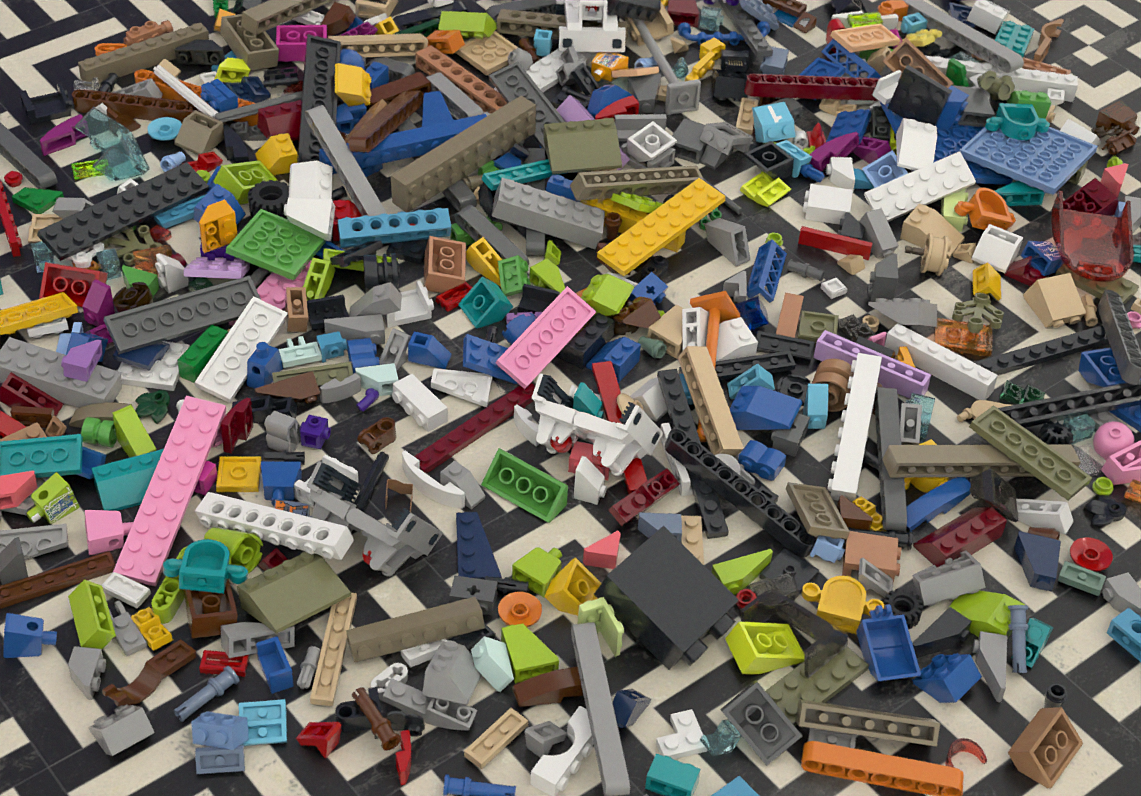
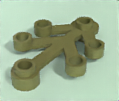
M146 225L138 228L139 236L144 238L146 244L139 243L133 232V227L123 231L129 241L110 237L101 242L104 244V248L110 245L124 247L117 251L109 249L106 252V256L110 262H114L123 256L124 263L128 266L147 257L157 260L156 254L160 253L163 255L164 253L162 244L153 241L150 236L149 227ZM137 250H138V251H142V252L137 253V254H135V255L132 254V252H135V251H137Z
M976 293L971 301L955 303L952 314L953 320L962 321L964 316L974 314L973 317L968 319L967 327L969 332L979 333L982 330L984 321L981 319V316L990 321L989 326L991 328H1001L1004 312L991 305L989 295Z

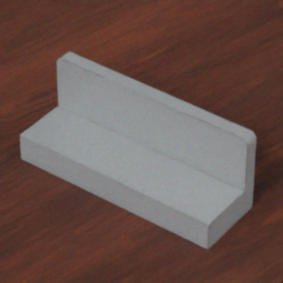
M666 114L615 115L614 122L618 141H627L629 137L652 121L666 131Z

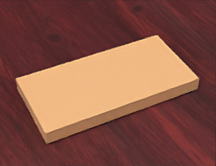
M882 24L834 30L831 33V37L850 53L883 48L885 46H896L901 41Z

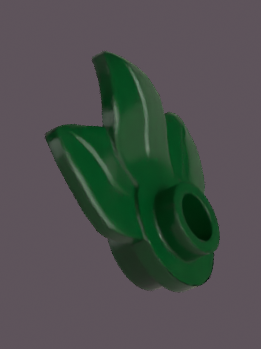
M158 390L154 393L147 392L141 394L135 400L139 404L135 410L139 419L151 415L156 424L161 422L168 413L167 407L170 403L168 392Z

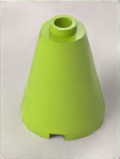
M216 527L209 529L205 533L204 539L219 541L228 548L229 565L243 566L248 570V573L252 572L258 565L262 557L260 545L263 546V543L256 535Z

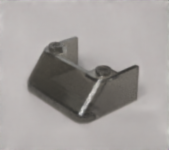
M765 591L741 609V622L764 623L775 614L816 640V642L804 650L805 677L807 678L817 672L848 645V635L844 630L778 591Z

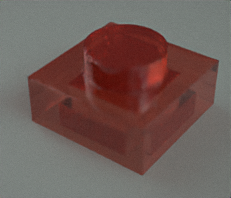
M158 224L150 229V236L154 242L163 244L172 237L171 231Z

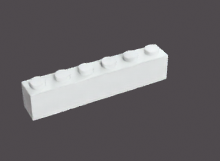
M898 323L887 333L884 347L894 350L895 355H897L899 347L907 346L914 365L979 400H986L994 391L998 377L997 374Z

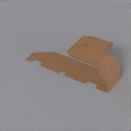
M388 479L386 507L389 488L400 494H412L411 512L413 484H405L396 479Z

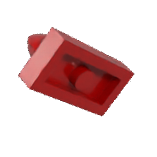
M819 122L812 131H806L808 148L813 145L816 150L826 143L824 132Z

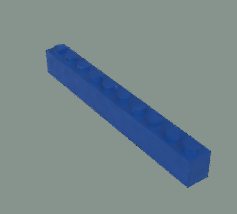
M481 114L392 133L370 152L351 153L360 168L425 155L487 117V115ZM323 148L319 149L320 162L333 167ZM334 167L332 170V175L337 174Z

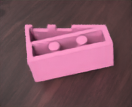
M1141 440L1109 456L1101 471L1112 481L1113 485L1141 481Z

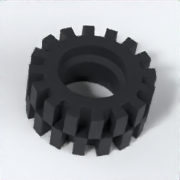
M899 588L895 589V593L893 590L889 591V595L886 594L884 606L887 604L891 605L893 616L904 615L907 627L912 629L913 625L916 626L920 621L923 611L922 599L919 600L917 594L913 596L914 592L911 590L907 593V589L904 588L902 592H900ZM895 606H903L909 609L910 611L901 612L897 610Z

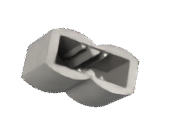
M273 411L264 422L268 447L278 452H284V450L286 452H294L299 444L297 420Z

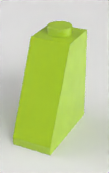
M132 405L112 412L117 441L130 458L157 451Z
M524 624L509 625L501 628V642L506 644L515 683L559 670L558 657Z

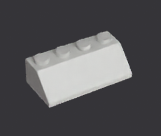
M319 161L291 164L289 198L331 199L333 167Z

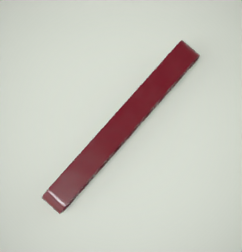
M749 74L746 79L744 92L752 97L879 101L873 96V92L880 78Z

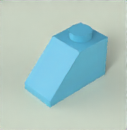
M758 363L727 383L731 399L736 398L741 386H761L770 390L775 389L772 375Z
M808 384L803 408V415L810 417L808 429H825L828 416V384Z

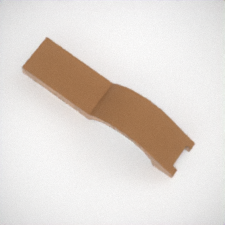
M1063 19L1049 22L1042 27L1038 41L1039 48L1035 52L1033 60L1039 62L1044 60L1052 40L1049 37H1058L1061 30H1058L1057 26H1062L1064 23Z

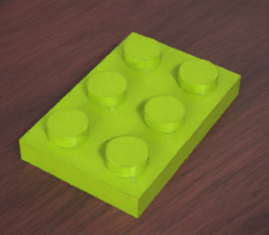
M622 191L621 194L613 193L611 198L615 202L648 213H652L664 204L658 201L654 202L652 201L653 199L646 196L631 195Z

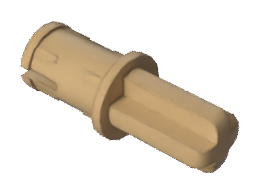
M1085 294V296L1081 297V301L1086 311V325L1095 326L1098 323L1096 317L1097 308L1093 303L1092 296Z

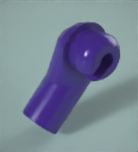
M373 388L367 389L365 392L366 396L356 404L362 412L378 400L379 392Z

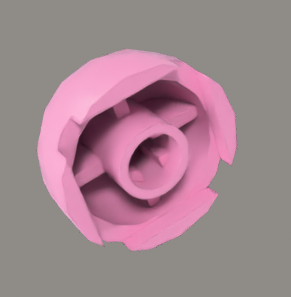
M1115 421L1101 425L1093 438L1095 453L1105 461H1107L1109 456L1134 444V435L1127 425Z

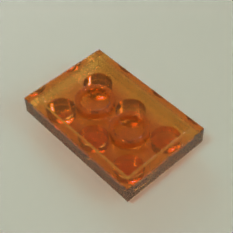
M937 318V327H934L935 343L953 352L991 357L992 328L989 325L983 324V328L979 333H971L967 327L968 322Z

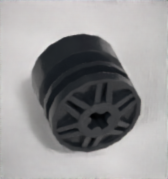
M391 253V262H387V256L383 254L382 263H378L376 254L363 255L366 293L375 286L389 282L398 290L400 267L396 253Z

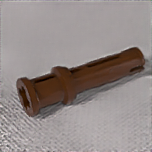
M357 688L356 691L359 695L357 696L353 692L352 698L355 699L372 725L371 732L374 736H378L383 750L388 751L395 748L401 741L400 735L394 732L390 720L383 718L365 688Z

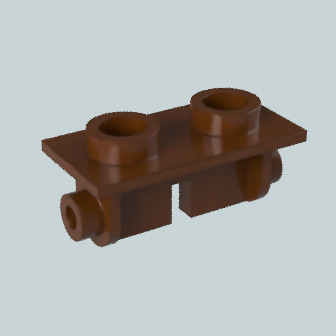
M1134 129L1127 132L1124 130L1117 137H1110L1105 141L1106 145L1102 150L1107 148L1110 154L1115 155L1135 145L1136 138L1131 135Z

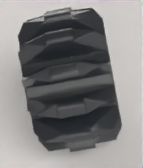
M1049 421L1041 427L1038 438L1047 445H1071L1073 434L1071 428L1066 427V423L1060 424L1059 421L1056 423Z

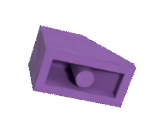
M95 340L71 348L67 356L64 355L62 358L61 367L64 369V376L88 382L102 356V341Z

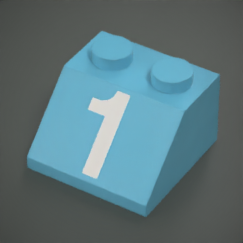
M785 102L752 107L757 142L767 143L796 137L794 120Z

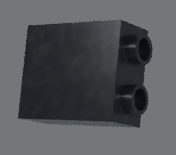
M664 525L614 568L594 593L598 599L604 597L607 604L613 607L614 616L668 670L681 659L689 667L694 664L708 649L701 641L708 633L716 640H719L736 622L728 613L739 601Z

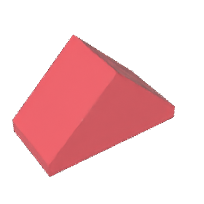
M1126 163L1105 168L1101 183L1117 198L1128 168Z
M616 531L584 548L583 563L587 566L608 569L616 568L621 533Z

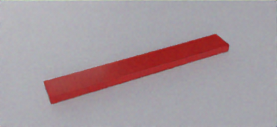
M612 362L592 363V371L607 421L621 423L619 419H623L617 402V396L621 394ZM634 457L623 472L629 494L647 482L642 461Z

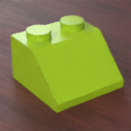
M611 274L595 275L587 289L583 291L581 299L596 311L595 314L615 315L622 309L634 286Z

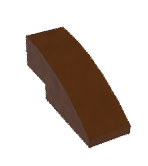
M578 667L544 673L520 682L512 688L519 707L561 703L563 697L583 695Z

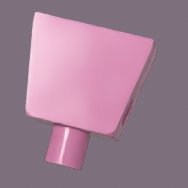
M85 510V530L89 555L122 548L124 536L129 535L133 522L122 523L119 511Z

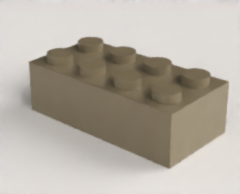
M242 14L223 16L221 18L220 34L236 57L245 61L250 71L277 66L279 49L266 31L254 35L241 26Z

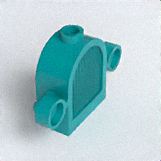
M999 103L996 117L988 118L985 124L987 130L997 131L1001 129L1004 135L1016 140H1029L1035 136L1036 131L1041 133L1048 132L1050 126L1046 119L1038 118L1032 104Z
M211 539L198 540L188 545L182 560L168 559L163 563L164 575L168 577L179 575V589L224 593L227 579H230L234 584H241L248 579V570L245 567L229 565L228 548L223 543Z

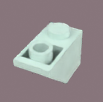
M395 363L355 368L356 374L361 377V387L366 390L373 388L379 392V396L392 395L393 383L399 381Z

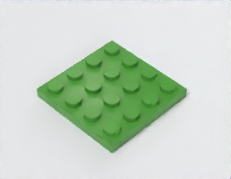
M260 209L226 247V253L294 281L325 244L326 240L290 223L288 219Z

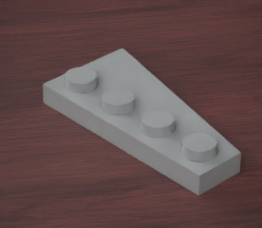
M67 524L0 531V552L14 538L19 537L25 560L68 547Z

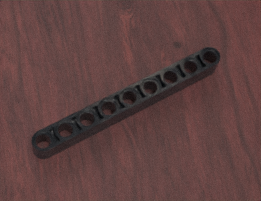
M678 428L672 429L669 432L665 443V450L668 454L799 557L809 556L816 542V536L808 534L803 524L686 432Z

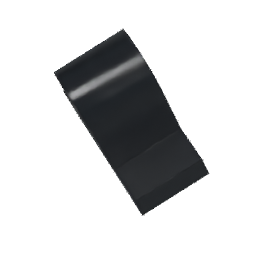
M377 687L368 688L369 697L381 713ZM355 700L342 702L335 708L336 722L341 724V732L371 729L372 725Z

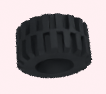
M278 180L262 181L255 184V187H252L248 192L251 218L260 209L288 219L284 215V205L288 202L289 185Z

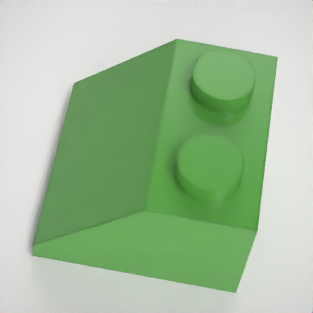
M1013 91L1010 98L1006 100L1008 104H1032L1038 118L1046 119L1051 106V100L1048 94L1044 92Z

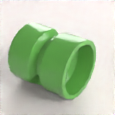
M93 417L85 419L81 431L83 443L93 445L98 443L101 446L110 448L115 445L117 437L114 421H101Z

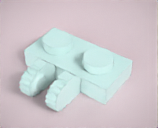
M303 336L298 337V346H294L290 338L286 339L287 348L278 349L283 368L322 360L317 342L306 344Z

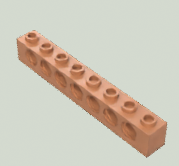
M430 45L416 52V67L429 76L438 72L442 73L473 100L483 112L492 114L507 104L499 92Z

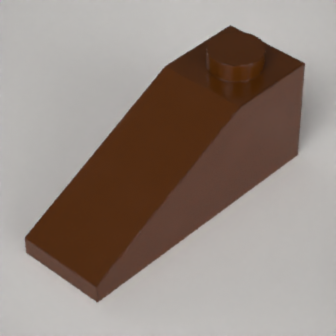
M313 371L255 388V395H271L273 399L292 397L295 402L301 403L305 401L306 404L317 401V397L320 396V390Z

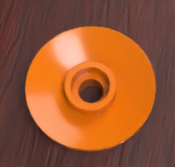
M513 592L502 598L498 605V614L507 625L524 624L526 627H530L540 619L542 606L540 601L532 594Z

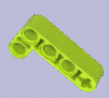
M187 547L180 551L176 559H183ZM179 575L176 577L166 576L152 599L153 613L159 616L161 624L168 623L174 618L185 598L184 590L179 589Z

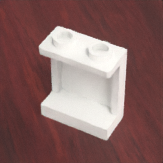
M416 281V289L400 292L402 294L401 310L382 315L387 327H394L432 318L431 310H434V304L432 299L428 298L427 288L423 287L421 281Z
M327 455L322 457V463L333 467L338 472L358 483V472L353 467L347 466ZM310 478L306 482L298 480L294 484L295 499L314 508L316 502L310 499V488L306 487Z

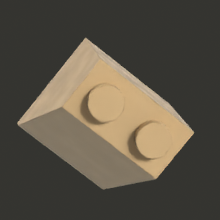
M1070 273L1039 279L1023 294L1026 302L1046 328L1051 326L1058 328L1069 322L1070 324L1078 323L1086 314Z

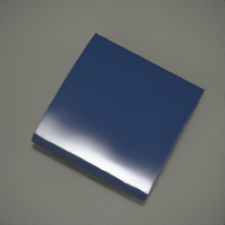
M244 76L241 82L225 83L237 98L259 103L271 97L270 92L266 87L264 88V84L258 76Z
M159 342L122 354H118L116 350L113 357L114 360L150 371L156 360L161 361L170 345L165 342Z

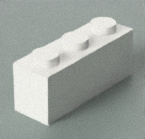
M413 374L393 383L392 397L394 401L399 403L405 412L416 420L419 426L429 432L448 422V408Z

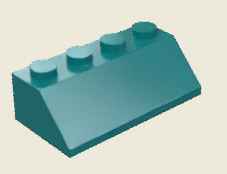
M164 449L92 468L95 487L104 511H118L141 505Z

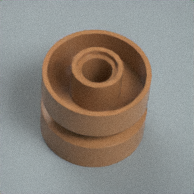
M832 358L822 361L818 365L811 383L828 384V411L831 412L841 411L848 406L844 405L846 393L851 391L848 388V381L850 376H854V372H851V365L840 359Z

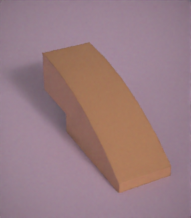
M785 292L776 334L795 338L804 296Z

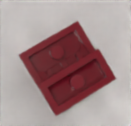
M245 398L236 404L220 423L224 452L232 454L239 439L247 441L254 427L251 398Z

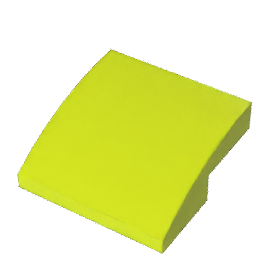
M763 171L740 188V191L748 198L766 207L772 205L791 190L780 178L774 180Z

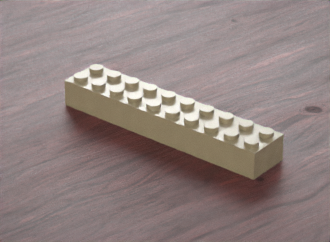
M519 96L392 174V203L403 211L410 212L500 154L508 151L514 146L515 142L520 143L536 132V105L523 96Z

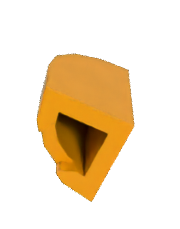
M220 9L213 30L220 31L221 18L223 16L236 14Z

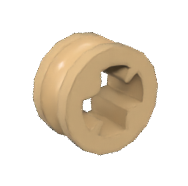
M866 315L862 320V330L866 333L877 332L879 319L873 315Z

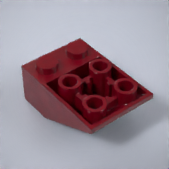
M1094 178L1053 208V211L1074 231L1100 223L1102 218L1113 216L1117 208L1118 198L1098 179Z

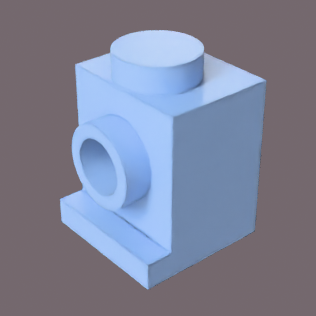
M819 535L810 556L814 557V555H817L821 559L835 563L836 559L840 561L845 552V549L842 548L845 540Z

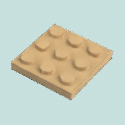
M494 31L490 37H483V39L474 38L465 42V45L455 53L485 75H489L508 66L509 53L518 47Z

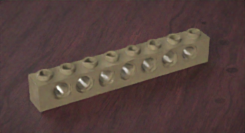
M501 9L497 17V33L534 37L536 29L553 31L552 39H559V26L566 27L564 15ZM582 20V27H602L601 22H597V20ZM618 21V27L625 28L626 30V45V41L628 38L629 22Z
M697 165L579 172L570 187L576 200L612 198L613 193L621 194V191L639 196L677 194L698 178L704 179Z

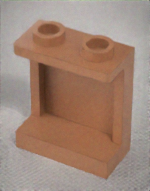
M850 531L844 544L842 576L851 577L852 570L859 571L860 559L864 558L889 575L894 582L895 576H899L900 564L897 563V560H900L901 547H898V538Z

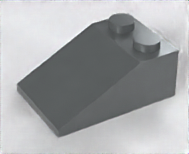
M756 680L720 709L766 766L802 737L800 732Z

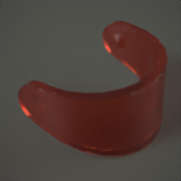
M967 738L955 740L950 745L945 760L946 766L954 767L951 755L956 752H969L975 755L982 764L987 763V757L982 748L976 742Z

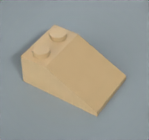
M920 203L904 221L900 237L902 240L923 248L928 233H932L933 237L939 238L948 236V239L952 241L951 249L947 252L946 258L948 259L965 238L936 210Z

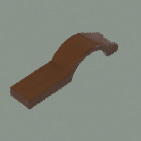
M180 639L146 661L143 670L132 683L122 688H116L115 685L111 684L102 690V694L109 696L115 701L117 706L137 704L149 697L164 678L196 658V650Z

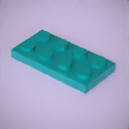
M1003 21L995 41L1018 53L1023 58L1033 36L1034 28H1031L1029 25H1018L1013 21Z
M75 434L0 441V476L34 471L36 478L51 477L56 472L60 476L82 474V435Z

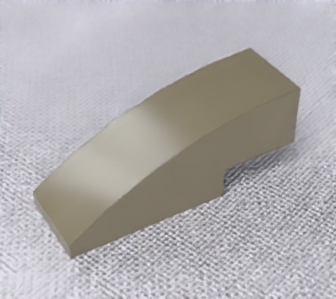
M106 402L86 405L75 410L69 425L82 428L87 417L98 418L101 421H114L112 412L132 404Z

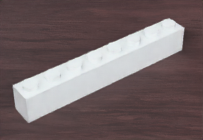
M858 353L857 360L852 361L851 372H854V376L849 377L848 388L851 391L846 393L844 403L848 407L847 410L842 412L841 422H844V427H839L838 439H841V442L836 444L834 454L838 458L837 462L833 461L831 473L834 474V478L829 479L827 491H831L832 500H839L841 495L851 502L856 499L881 367V356Z

